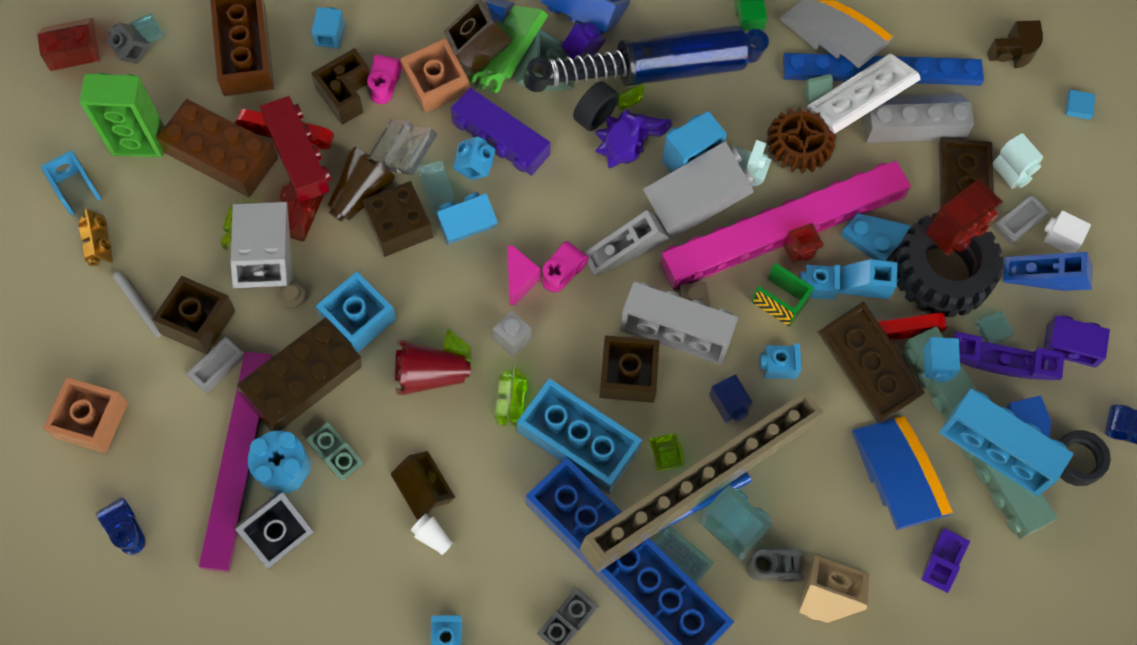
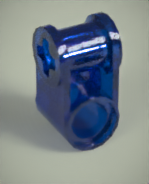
M1125 405L1110 406L1105 434L1116 440L1137 444V410Z
M123 497L96 512L100 524L115 547L120 548L128 555H135L143 550L146 543L145 535L136 521L133 510Z

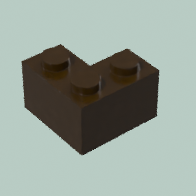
M355 48L311 72L317 92L342 125L364 113L360 96L356 91L368 85L367 79L370 72L368 65Z

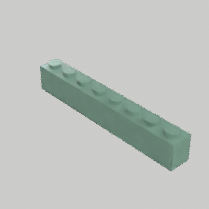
M936 326L909 339L902 350L906 362L912 365L917 372L920 385L930 393L935 409L941 412L947 420L954 407L970 389L977 391L961 364L960 371L950 381L937 382L934 378H925L924 346L930 337L944 338ZM961 448L964 456L971 460L975 466L978 479L983 484H986L991 492L994 505L1001 509L1007 518L1006 522L1009 529L1014 534H1017L1019 539L1048 526L1058 519L1042 493L1037 497Z

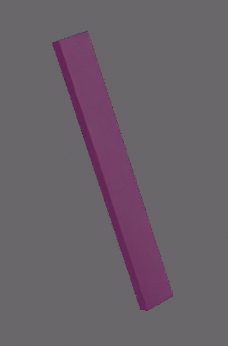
M245 351L238 383L273 357L272 354ZM238 388L236 390L199 568L205 570L230 572L237 538V531L234 529V526L240 522L250 475L248 454L251 443L257 439L261 421L239 395Z

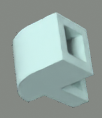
M756 140L752 152L732 146V148H736L742 161L738 162L742 170L747 168L755 181L751 183L752 187L763 183L772 160L767 158V154L763 153L766 143Z

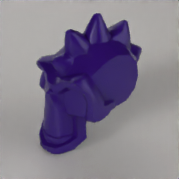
M629 109L622 112L618 118L607 116V128L595 131V134L603 141L595 152L607 157L609 168H613L621 163L629 164L638 159L639 154L644 152L642 146L647 140L648 135L655 137L663 136L672 126L671 119H658L640 113L635 114L631 113Z

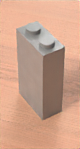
M726 141L643 189L671 239L754 193L751 183L755 181L747 168L742 170L738 163L742 161L735 147L730 149Z

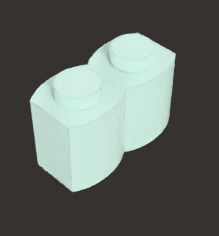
M1021 133L1004 145L1000 155L993 162V168L1011 189L1017 186L1022 188L1033 179L1031 175L1041 168L1040 162L1043 156L1028 138Z

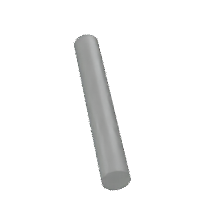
M122 272L115 273L113 279L156 338L162 336L152 321L153 314Z

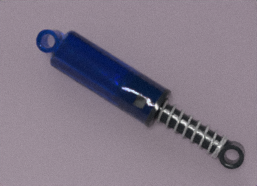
M734 25L620 40L617 50L613 54L606 51L603 56L600 53H596L594 57L586 54L584 58L577 55L574 60L566 57L564 61L560 58L556 60H547L540 57L534 58L529 62L523 80L527 89L532 92H541L548 85L557 87L560 82H564L567 85L568 81H574L577 84L578 80L583 79L587 83L590 78L597 81L598 77H603L606 80L607 76L612 75L615 79L619 75L625 86H634L741 71L746 68L748 63L757 62L769 45V38L762 30L752 29L746 34L741 26ZM533 73H539L543 77H537Z

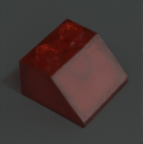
M93 18L43 27L37 33L40 56L50 71L100 61Z

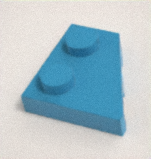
M857 213L842 230L840 236L871 259L887 261L899 247L911 225Z

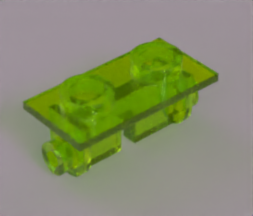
M513 366L512 371L504 370L503 374L499 377L498 395L507 397L506 399H497L494 418L497 419L496 423L498 425H507L509 421L517 427V421L525 411L523 400L528 382L526 375L515 366Z

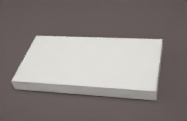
M890 53L809 104L807 109L811 108V113L814 115L820 112L819 118L824 119L825 125H828L829 130L835 134L921 80L919 72Z

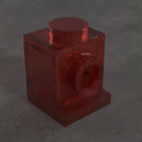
M813 223L788 231L783 246L793 263L812 259L816 255L817 250L822 248L824 244Z

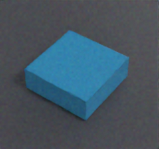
M1070 89L1067 94L1065 115L1091 120L1094 115L1095 94Z

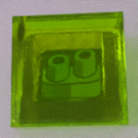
M643 85L632 86L619 93L617 106L620 111L642 102Z
M447 329L443 344L444 350L464 355L467 361L472 360L471 347L454 332Z
M676 433L649 439L657 471L669 470L684 465L683 450Z

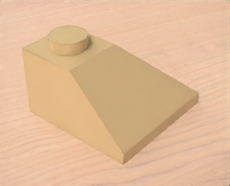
M814 555L801 596L799 613L806 615L812 620H821L829 623L866 610L868 606L870 574Z

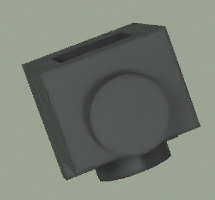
M119 22L108 31L110 37L106 43L116 52L117 58L120 61L138 64L150 43L133 25Z

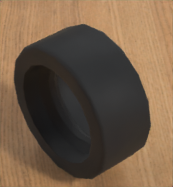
M603 81L595 83L577 103L573 113L574 120L587 131L597 129L606 121V117L610 116L619 100V93Z
M1075 430L1059 440L1066 447L1073 443L1086 446L1091 450L1096 462L1094 470L1087 474L1076 471L1068 463L1060 476L1066 483L1074 486H1087L1096 482L1108 471L1111 462L1110 451L1105 442L1096 434L1086 430Z

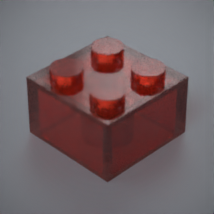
M978 179L939 209L926 234L947 256L955 250L961 252L972 242L970 239L974 235L980 237L991 227L990 223L999 215L997 210L1003 201L986 184Z

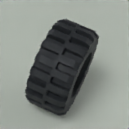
M949 211L947 215H944L943 212H935L931 217L926 215L909 228L897 249L894 262H897V278H900L897 286L900 291L905 290L907 293L905 298L910 303L912 301L918 304L916 308L923 312L927 309L931 311L930 314L945 313L947 318L955 317L957 313L961 316L969 314L972 309L976 310L983 304L1000 281L1002 276L1001 269L1004 266V259L1002 256H999L1002 253L1000 244L994 243L996 237L991 231L987 232L984 229L985 225L983 223L972 221V217L966 214L962 217L958 216V212ZM946 249L956 253L967 265L969 278L953 281L941 277L928 264L926 251Z

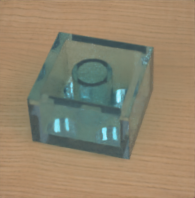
M730 485L705 509L700 521L704 528L741 561L763 540L773 525L769 521V515L763 509L752 506L748 502L747 495L739 488L733 489Z

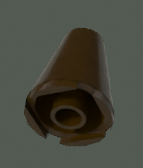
M353 147L349 152L327 205L331 208L329 214L341 222L344 218L348 221L351 220L364 208L363 199L381 193L395 179V175L379 161L375 162L369 158L370 155L356 147Z

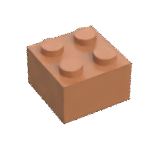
M446 38L400 59L403 73L424 113L460 98L469 89L468 78Z
M66 377L43 429L54 439L106 454L128 402L119 392Z

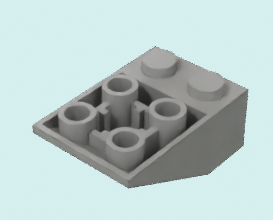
M287 202L233 204L230 261L233 288L287 286L293 282Z

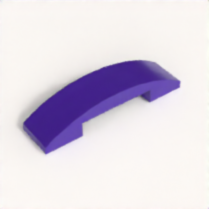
M961 332L954 333L953 338L959 339L960 363L983 371L1018 378L1061 380L1063 377L1065 353L1036 348L1035 351L1023 350L983 342L981 336Z

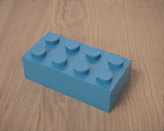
M550 378L517 421V432L561 462L567 457L595 485L610 494L641 449V438Z
M970 389L958 402L938 432L1037 497L1058 481L1074 454L1067 450V447L1062 442L1048 438L1035 425L1023 422L1015 417L1011 410L996 405L990 401L986 394L974 391L973 389Z

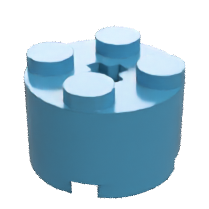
M271 431L251 443L248 454V467L253 477L262 487L274 493H278L281 490L286 494L297 490L306 477L309 476L311 459L305 447L291 432Z

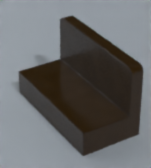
M428 451L408 455L391 472L393 480L417 520L424 514H428L434 507L449 504L455 498Z

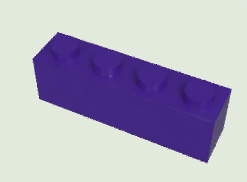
M471 87L451 107L452 122L458 129L466 130L473 137H480L486 140L487 144L496 149L495 154L500 158L505 157L521 172L525 171L532 176L550 156V141Z

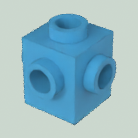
M480 137L461 141L456 150L457 155L453 169L471 181L486 177L493 165L496 149Z

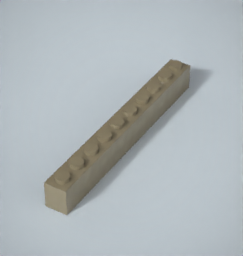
M804 391L585 536L580 551L597 573L812 428L823 414V410Z

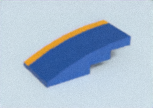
M905 416L852 430L871 483L875 482L883 506L888 507L896 531L950 516L953 513L935 470Z

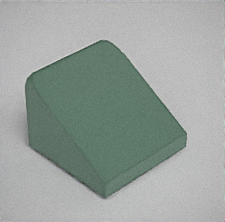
M831 74L807 80L803 92L807 105L833 90V77Z

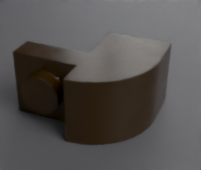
M1040 20L1016 21L1008 34L1009 38L994 39L987 52L989 61L1006 62L1013 60L1014 68H1021L1029 64L1043 42Z

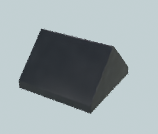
M281 490L234 526L237 533L267 569L314 533Z

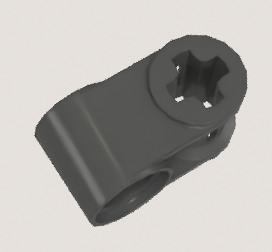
M794 548L758 550L747 562V573L751 578L758 581H803L804 575L801 574L800 557L803 556V552L801 549ZM756 559L764 560L768 565V571L759 570L755 563Z

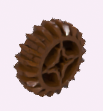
M801 107L797 108L796 112L791 108L787 110L786 114L781 112L778 118H774L771 122V126L767 131L766 144L769 146V154L774 155V162H782V169L790 166L791 173L796 168L800 170L801 174L805 172L806 168L811 173L815 171L816 167L821 169L825 162L830 160L831 153L835 149L836 135L832 134L833 132L829 130L828 125H825L824 119L819 118L820 112L814 115L811 113V108L806 112H803ZM814 147H820L813 152L806 153L808 150H814Z

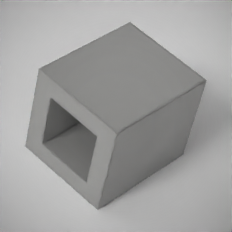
M512 310L492 329L493 340L512 357L532 339L531 327Z

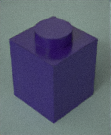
M593 23L575 24L561 47L572 60L577 55L581 56V58H584L586 54L594 57L606 40L601 35L598 27Z

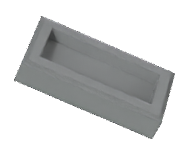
M1031 194L997 221L993 228L1012 245L1043 220L1050 211Z
M225 336L186 375L203 392L208 394L243 360L244 352Z

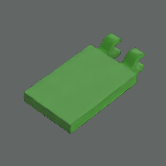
M514 5L503 22L512 41L503 51L496 54L486 67L481 68L476 74L470 72L467 77L468 81L474 83L479 77V83L476 88L484 90L492 80L493 84L489 91L498 93L504 79H510L548 17V14L542 9Z

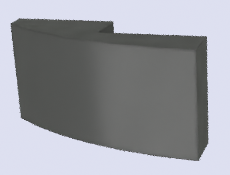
M575 588L537 634L549 645H568L599 606L582 591Z

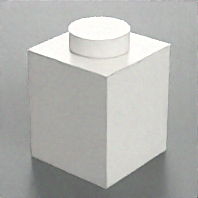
M1062 210L1056 219L1053 217L1049 219L1044 229L1047 235L1043 242L1065 253H1074L1082 245L1091 224Z

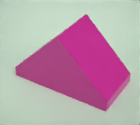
M511 245L507 246L510 305H516L541 280V269Z

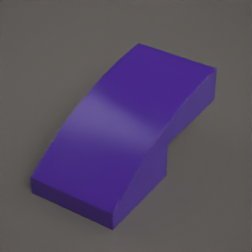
M942 528L929 556L921 580L949 593L970 541Z

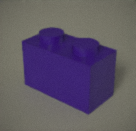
M1055 316L1047 325L1043 349L1065 353L1064 360L1096 368L1106 359L1110 329L1101 327L1094 322L1084 323L1076 321L1070 316Z

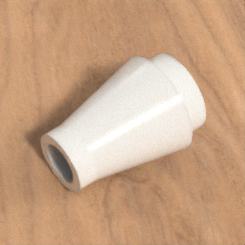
M424 514L410 530L415 534V539L438 551L441 555L454 543L449 539L434 516L430 517Z

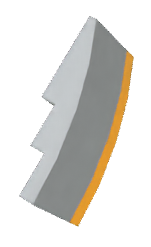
M802 0L780 18L784 24L814 49L817 50L822 46L837 59L843 55L858 68L887 46L893 38L891 34L872 20L835 0Z

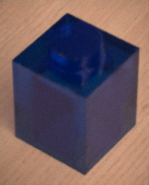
M736 374L711 387L709 397L725 423L732 419L735 422L739 421L749 414L748 411L752 405V400Z

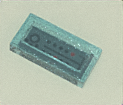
M671 526L655 542L696 584L714 564L710 558Z

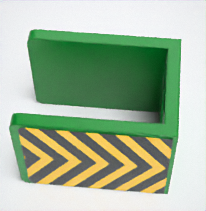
M774 263L768 280L799 299L800 302L794 309L760 286L756 287L751 302L790 327L809 301L814 287L777 263Z

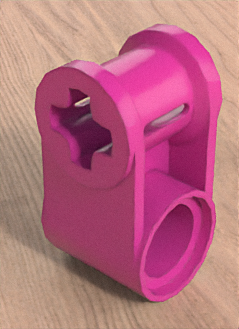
M379 54L374 56L372 68L367 79L368 86L371 89L370 97L374 103L385 104L391 100L402 71L400 58Z
M565 241L543 266L542 283L544 288L550 292H559L564 289L572 278L583 270L589 260V256L571 242Z

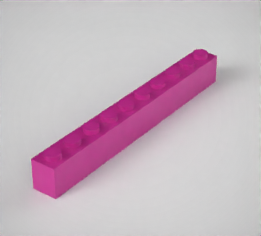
M897 161L889 164L881 163L869 172H858L850 179L843 182L840 180L835 181L820 191L817 189L812 190L798 200L789 199L775 209L767 208L752 218H741L732 226L726 228L721 226L704 237L695 236L686 244L670 246L662 253L660 265L672 289L676 290L680 284L696 282L849 221L857 213L864 215L904 199L911 185Z

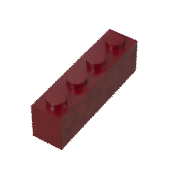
M286 96L261 105L260 109L299 202L301 203L330 192L327 181L331 180L326 165L321 167L318 161L322 159L317 145L312 146L309 141L313 137L308 124L302 125L300 119L304 117L299 104L293 105L290 96Z

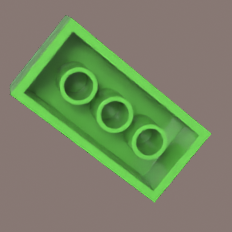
M85 74L79 102L112 156L163 158L164 151L156 137L165 126L140 77L133 74Z

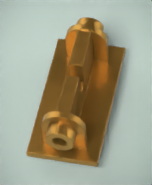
M86 208L85 215L81 216L80 221H78L81 240L84 242L90 240L82 245L84 260L89 266H97L100 260L112 263V247L108 238L105 217Z

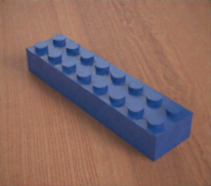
M567 457L525 496L526 505L665 645H714L733 625L734 621L650 538L597 573L580 551L585 536L622 513V511Z

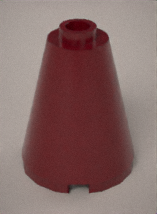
M399 340L397 343L402 347V350H396L395 381H400L401 388H395L397 395H407L465 382V377H470L471 364L470 361H466L464 355L407 340Z

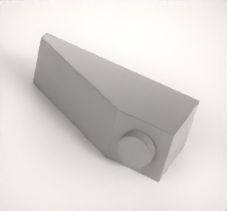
M646 210L584 253L589 256L587 263L593 274L597 276L650 252L670 237L659 217Z

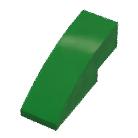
M734 0L740 31L765 29L767 14L764 0Z

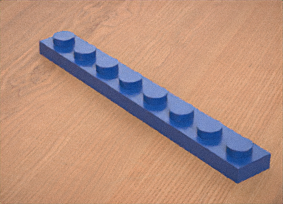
M784 53L783 79L808 80L831 74L833 81H847L885 56H873L858 68L843 55L837 59L832 54ZM896 56L919 72L921 80L914 84L981 86L984 81L982 59Z

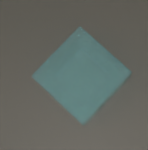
M152 13L129 23L149 43L164 37Z
M1002 311L982 318L975 323L985 342L996 344L1014 335Z

